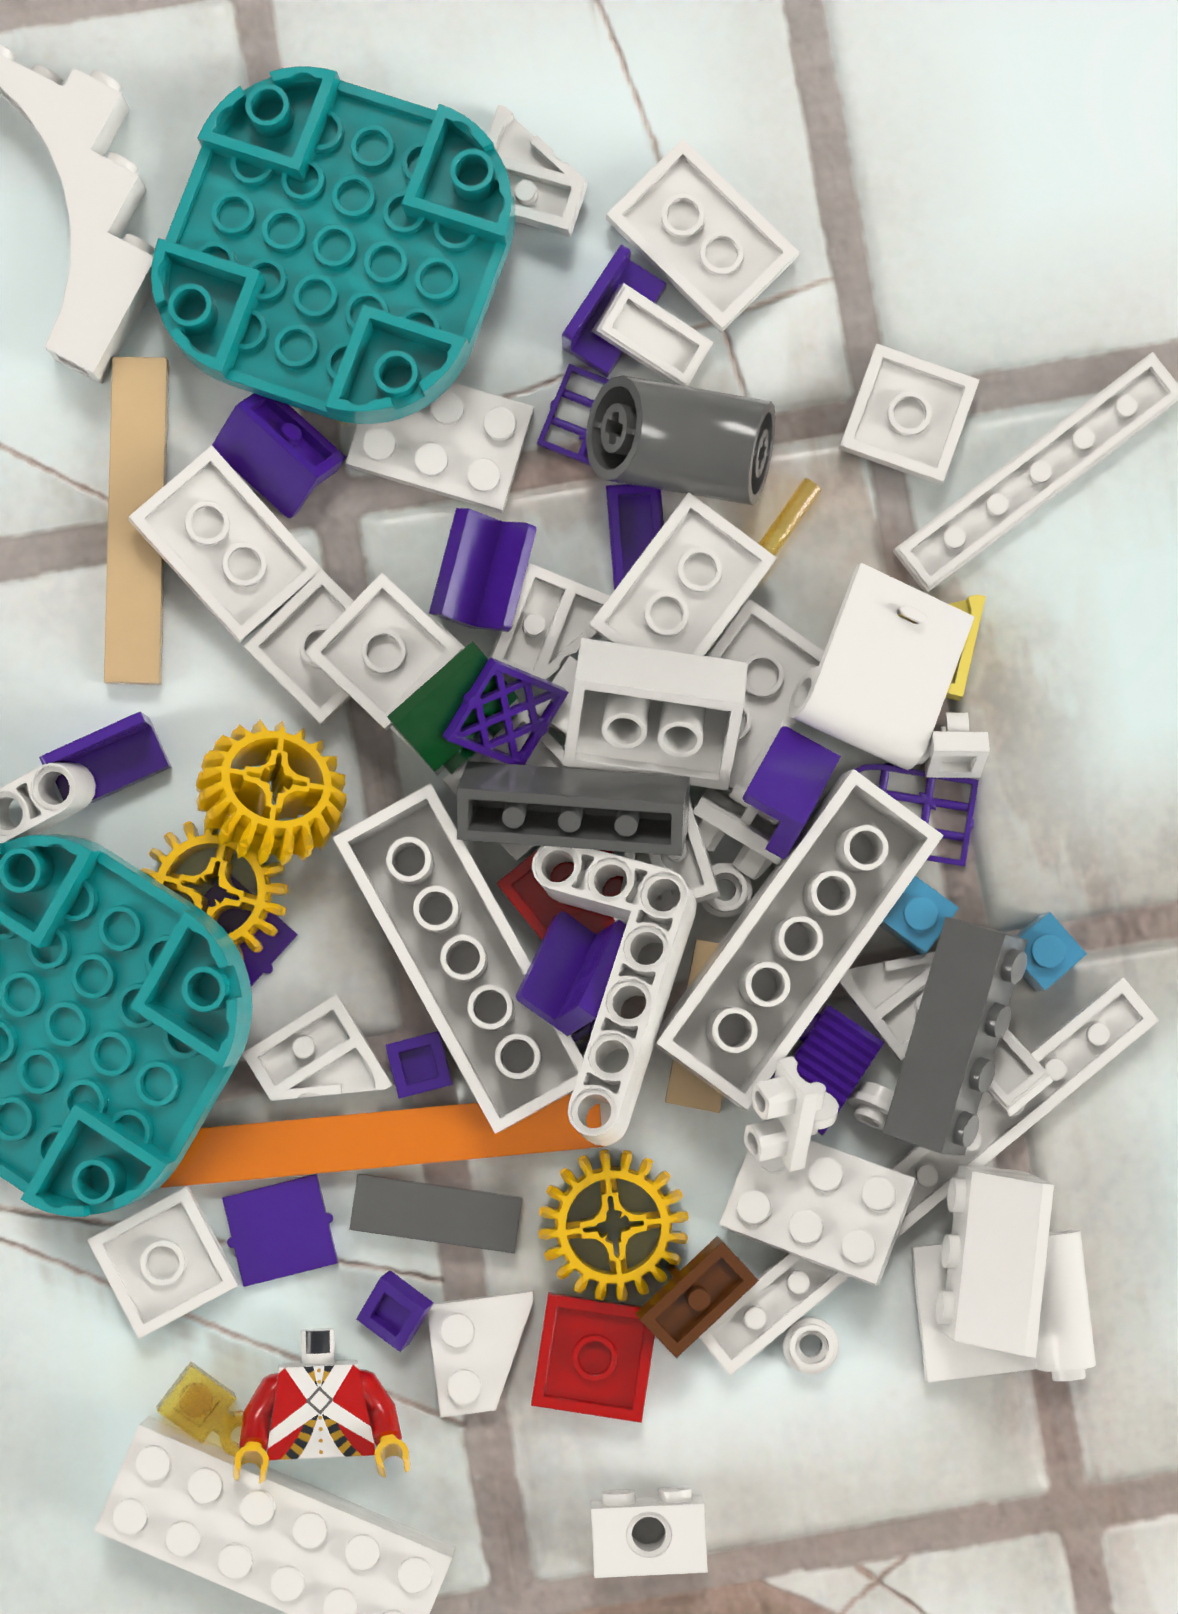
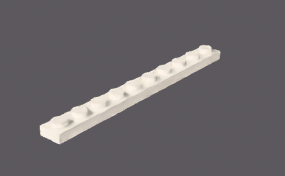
M1124 977L1115 981L1030 1052L1050 1074L1053 1082L1009 1117L987 1091L982 1094L977 1111V1116L979 1117L978 1133L974 1142L967 1147L965 1156L940 1154L916 1146L889 1168L916 1178L917 1181L897 1238L947 1197L950 1180L957 1178L959 1165L979 1167L986 1165L1159 1021ZM786 1253L757 1277L759 1281L699 1338L731 1376L850 1276Z

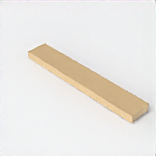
M112 357L104 683L162 684L164 559L128 521V517L166 485L169 360L167 357Z

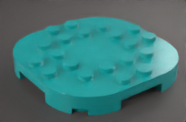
M298 66L270 71V78L255 83L245 90H242L241 86L229 93L211 112L197 137L201 144V149L166 239L158 238L154 250L151 283L155 305L159 310L168 333L182 353L197 368L218 381L346 423L378 424L402 419L427 407L447 391L459 377L473 350L514 235L515 203L507 170L487 134L476 123L452 108L439 104L437 110L348 83L340 80L337 71L326 68Z
M28 835L0 843V1177L24 1192L21 1200L35 1208L60 1216L86 1217L110 1212L143 1199L159 1188L176 1170L242 1056L249 1037L253 1006L251 985L245 963L233 940L221 925L199 907L97 843L71 835Z

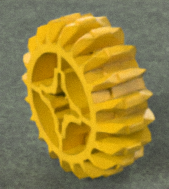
M261 719L253 725L251 732L239 724L232 731L231 737L222 735L215 742L213 750L205 754L201 764L202 771L199 772L196 780V791L199 792L196 801L197 810L206 813L204 819L205 830L221 829L218 835L219 846L232 841L238 845L236 851L238 859L247 854L249 850L257 853L260 866L267 862L269 855H275L282 866L290 861L293 854L304 861L306 857L311 855L313 848L321 850L328 843L333 832L338 830L342 821L341 814L347 804V794L342 792L345 786V775L335 772L338 766L337 756H321L324 750L323 740L312 744L305 741L304 728L296 732L295 735L286 733L283 720L275 726L274 731H268ZM283 818H294L292 820L278 821Z
M188 821L183 824V829L188 839L183 843L172 832L166 833L164 839L173 850L166 855L162 851L152 848L149 856L161 863L158 872L149 868H142L141 871L167 888L189 895L193 899L195 906L210 915L216 922L224 911L232 908L251 911L252 913L246 922L228 935L239 950L242 959L243 953L239 945L243 942H246L252 951L259 953L263 946L254 934L261 929L265 934L274 937L278 932L274 925L265 921L268 913L276 916L286 915L287 909L280 904L271 903L272 895L283 896L288 894L289 886L283 883L271 884L270 879L282 874L285 871V867L280 862H274L266 866L263 863L260 866L257 853L248 850L247 854L243 857L249 862L255 873L258 889L257 895L249 894L236 889L231 880L233 869L231 861L238 845L232 841L219 846L218 829L205 830L204 823V835L199 836L198 829L194 823ZM217 848L215 857H211L206 870L201 874L195 876L176 874L181 864L193 854L205 849ZM219 878V886L225 889L227 893L240 899L224 898L222 902L215 899L216 906L207 908L208 899L197 890L189 888L188 885L203 887L205 883H208L212 886L211 879Z
M603 1149L600 1151L599 1156L602 1167L592 1169L589 1158L586 1155H582L578 1158V1162L584 1174L579 1178H576L567 1167L560 1171L562 1179L570 1185L566 1191L554 1185L548 1186L546 1193L551 1198L560 1202L558 1208L551 1206L540 1207L539 1215L544 1218L555 1219V1226L541 1228L538 1234L539 1238L544 1240L557 1238L558 1245L546 1250L544 1256L547 1261L555 1260L562 1255L567 1260L556 1272L559 1279H565L574 1269L580 1273L574 1285L576 1292L582 1293L590 1279L597 1282L595 1299L604 1300L607 1284H616L618 1300L626 1301L628 1293L625 1283L635 1281L638 1292L641 1295H645L649 1292L647 1282L643 1278L644 1275L651 1272L660 1283H664L667 1280L665 1271L657 1264L662 1258L670 1264H679L681 1257L676 1252L667 1248L669 1242L686 1244L688 1236L681 1231H673L672 1223H683L688 1221L689 1217L688 1212L684 1210L670 1212L669 1205L678 1202L683 1198L680 1189L671 1190L663 1195L660 1188L671 1178L667 1171L660 1172L653 1181L646 1176L652 1168V1159L645 1157L641 1161L638 1171L629 1168L632 1161V1152L623 1150L620 1166H611L609 1150ZM616 1179L627 1180L643 1188L656 1203L658 1211L644 1212L626 1209L620 1203ZM600 1181L602 1201L598 1212L591 1217L582 1218L579 1221L566 1222L569 1208L576 1196L589 1185ZM609 1196L613 1197L614 1210L621 1211L619 1214L620 1218L626 1215L629 1222L642 1220L640 1223L629 1224V1227L621 1229V1238L618 1239L619 1253L614 1252L613 1240L606 1238L608 1235L607 1231L601 1234L598 1228L584 1229L585 1227L597 1226V1223L606 1221V1212L609 1211L607 1200ZM660 1228L659 1236L651 1252L641 1262L627 1268L625 1251L629 1238L636 1233L647 1231V1229ZM589 1238L602 1242L609 1254L611 1270L600 1269L584 1261L576 1253L569 1239Z

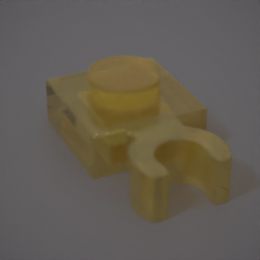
M190 1361L156 1406L157 1412L200 1443H203L211 1431H214L219 1435L221 1446L226 1453L235 1457L236 1453L240 1450L239 1443L233 1441L230 1437L236 1427L242 1426L244 1410L231 1411L229 1409L236 1400L235 1393Z

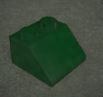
M473 641L387 716L392 726L436 775H439L445 768L453 775L476 755V751L447 741L443 736L464 701V695L470 691L488 661V658ZM495 676L491 677L481 695L497 689ZM514 691L507 694L509 707L520 703L519 697ZM499 698L482 705L485 718L501 711ZM474 709L471 710L460 729L477 722ZM517 714L514 715V716H511L512 723H513V722L515 721V719L518 717ZM503 720L487 727L488 733L493 738L505 730ZM479 731L466 737L477 741L480 738Z

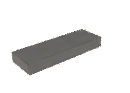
M357 1174L349 1230L515 1254L523 1197Z

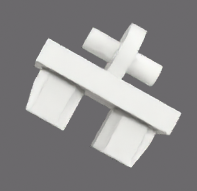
M736 783L730 795L720 789L707 788L693 810V813L697 815L696 818L706 850L714 852L726 833L744 844L732 863L740 872L757 880L772 862L778 865L782 858L765 850L778 826V820L745 803L742 797L747 789Z
M793 1056L778 1059L774 1078L753 1083L751 1095L753 1108L760 1118L766 1121L746 1125L743 1139L745 1146L757 1162L779 1157L789 1172L805 1168L811 1135L816 1134L818 1129L832 1126L837 1119L839 1108L836 1099L831 1094L825 1092L826 1087L824 1084L819 1082L810 1084L799 1076L797 1072L798 1062Z

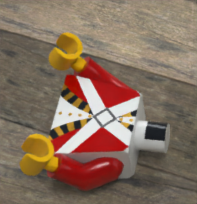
M333 1328L301 1330V1362L279 1363L277 1373L270 1374L261 1380L243 1412L239 1442L240 1450L236 1453L234 1459L233 1477L239 1481L241 1466L246 1463H253L259 1467V1483H262L267 1476L269 1460L375 1455L376 1468L381 1477H386L383 1462L390 1456L400 1457L404 1463L405 1473L409 1471V1451L406 1444L402 1441L395 1403L375 1373L359 1369L357 1360H335Z

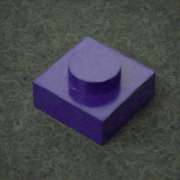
M439 1031L385 1045L399 1099L453 1085Z
M389 1270L378 1280L356 1320L397 1351L401 1352L411 1343L434 1302Z

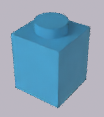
M914 876L879 926L917 954H925L941 934L945 917L952 918L959 907Z
M1051 912L1039 914L1015 935L1028 940L1024 951L1027 955V965L1023 978L1035 992L1047 990L1087 955Z

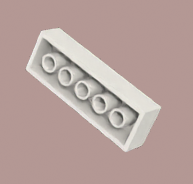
M852 769L842 773L803 827L785 860L781 859L779 864L775 866L661 1024L654 1046L737 1107L748 1110L752 1105L753 1083L768 1080L776 1071L778 1059L787 1056L944 835L856 770Z
M432 784L426 785L332 837L494 1133L497 1134L573 1092L583 1057L571 1035L566 1036L517 1001L516 993L531 963L463 840H457V829Z
M150 1416L139 1424L94 1529L95 1532L287 1614H430L452 1561L456 1546L268 1467L265 1481L259 1483V1467L253 1463H246L241 1466L239 1481H237L233 1477L235 1452Z

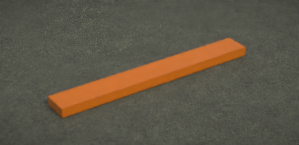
M572 1094L560 1098L497 1134L494 1133L479 1103L200 1128L184 1158L172 1175L161 1185V1188L604 1146L595 1145L587 1141L570 1123L568 1106ZM600 1103L594 1105L587 1114L586 1123L588 1128L602 1126Z

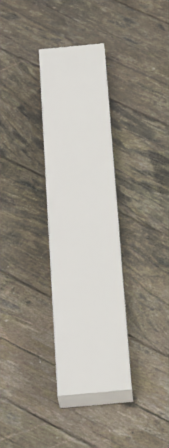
M1153 352L897 546L893 553L926 594L1175 405L1178 402V383Z

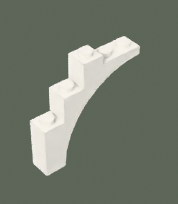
M0 44V94L33 125L48 147L62 181L70 220V268L62 307L45 348L58 362L102 384L112 366V357H117L152 293L151 269L155 249L142 239L128 233L123 240L120 239L147 189L139 174L136 173L138 167L133 162L114 152H109L107 157H104L130 108L122 92H120L121 85L102 72L93 70L89 76L73 67L64 86H61L64 81L60 76L38 64H34L32 70L15 62L16 55Z

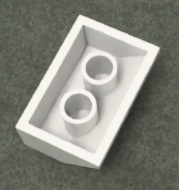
M581 638L562 766L588 770L690 777V785L728 791L745 703L748 663Z
M968 1165L958 1166V1176L950 1180L947 1193L949 1212H954L952 1232L944 1236L941 1250L943 1268H948L945 1291H939L935 1306L936 1322L942 1325L941 1332L953 1341L1036 1358L1054 1191L1053 1184L1020 1170Z

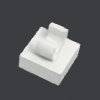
M946 712L945 726H941L940 731L932 732L930 756L925 761L926 777L980 778L990 752L988 732H969L968 713Z

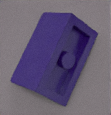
M622 244L562 333V349L607 378L624 352L593 333L592 330L618 285L625 283L655 304H657L667 287L666 282L631 261V250Z
M255 393L234 407L212 444L215 450L242 478L287 518L295 516L313 489L336 473L347 458L290 405Z
M456 508L429 614L471 629L509 632L512 628L536 535V526L526 522L501 521L470 508Z
M142 712L132 714L39 757L42 765L72 762L79 763L88 768L96 784L95 795L90 804L172 768L150 718ZM60 774L55 783L64 801L69 795L70 785L67 778Z
M787 726L780 728L742 797L745 803L780 821L765 850L783 860L787 857L841 758L840 755Z
M561 911L556 914L516 993L517 1001L566 1036L571 1035L595 1020L626 924L619 919L595 934L566 912Z

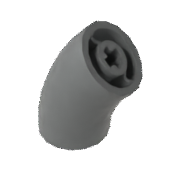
M624 375L613 377L601 387L591 407L586 434L588 460L594 473L605 481L685 494L689 492L692 495L754 505L763 491L771 461L775 436V406L772 401Z

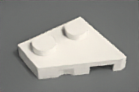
M533 1290L433 1304L427 1315L440 1418L496 1410L534 1301Z

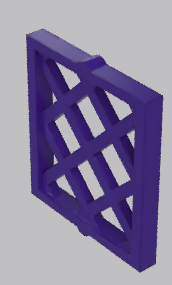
M490 657L470 691L464 695V701L443 736L447 741L501 762L525 765L541 737L547 733L549 724L569 692L564 687ZM503 673L518 680L505 685ZM495 676L497 689L481 695L491 677ZM532 685L544 689L546 692L533 696ZM523 687L525 701L509 707L507 694ZM499 698L501 711L485 718L482 705ZM551 699L538 719L535 706ZM474 709L477 722L460 729L471 710ZM527 710L530 723L513 729L511 716ZM503 720L505 734L489 740L487 727ZM479 731L481 743L466 736ZM531 732L521 750L518 751L515 739ZM508 743L509 754L495 749V747Z

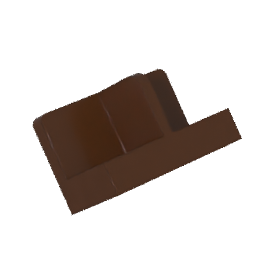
M716 1236L681 1270L676 1265L669 1264L666 1269L673 1278L635 1314L677 1359L759 1280L741 1259Z

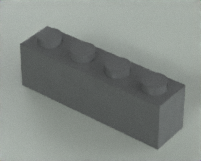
M468 761L457 787V840L682 856L688 830L690 777Z
M945 917L884 1125L883 1134L940 1154L965 1156L967 1147L974 1142L978 1133L979 1117L977 1116V1111L982 1094L989 1089L995 1075V1063L992 1060L998 1040L1004 1036L1010 1024L1011 1009L1009 1002L1014 985L1021 980L1026 969L1027 955L1024 951L1028 940L971 922Z

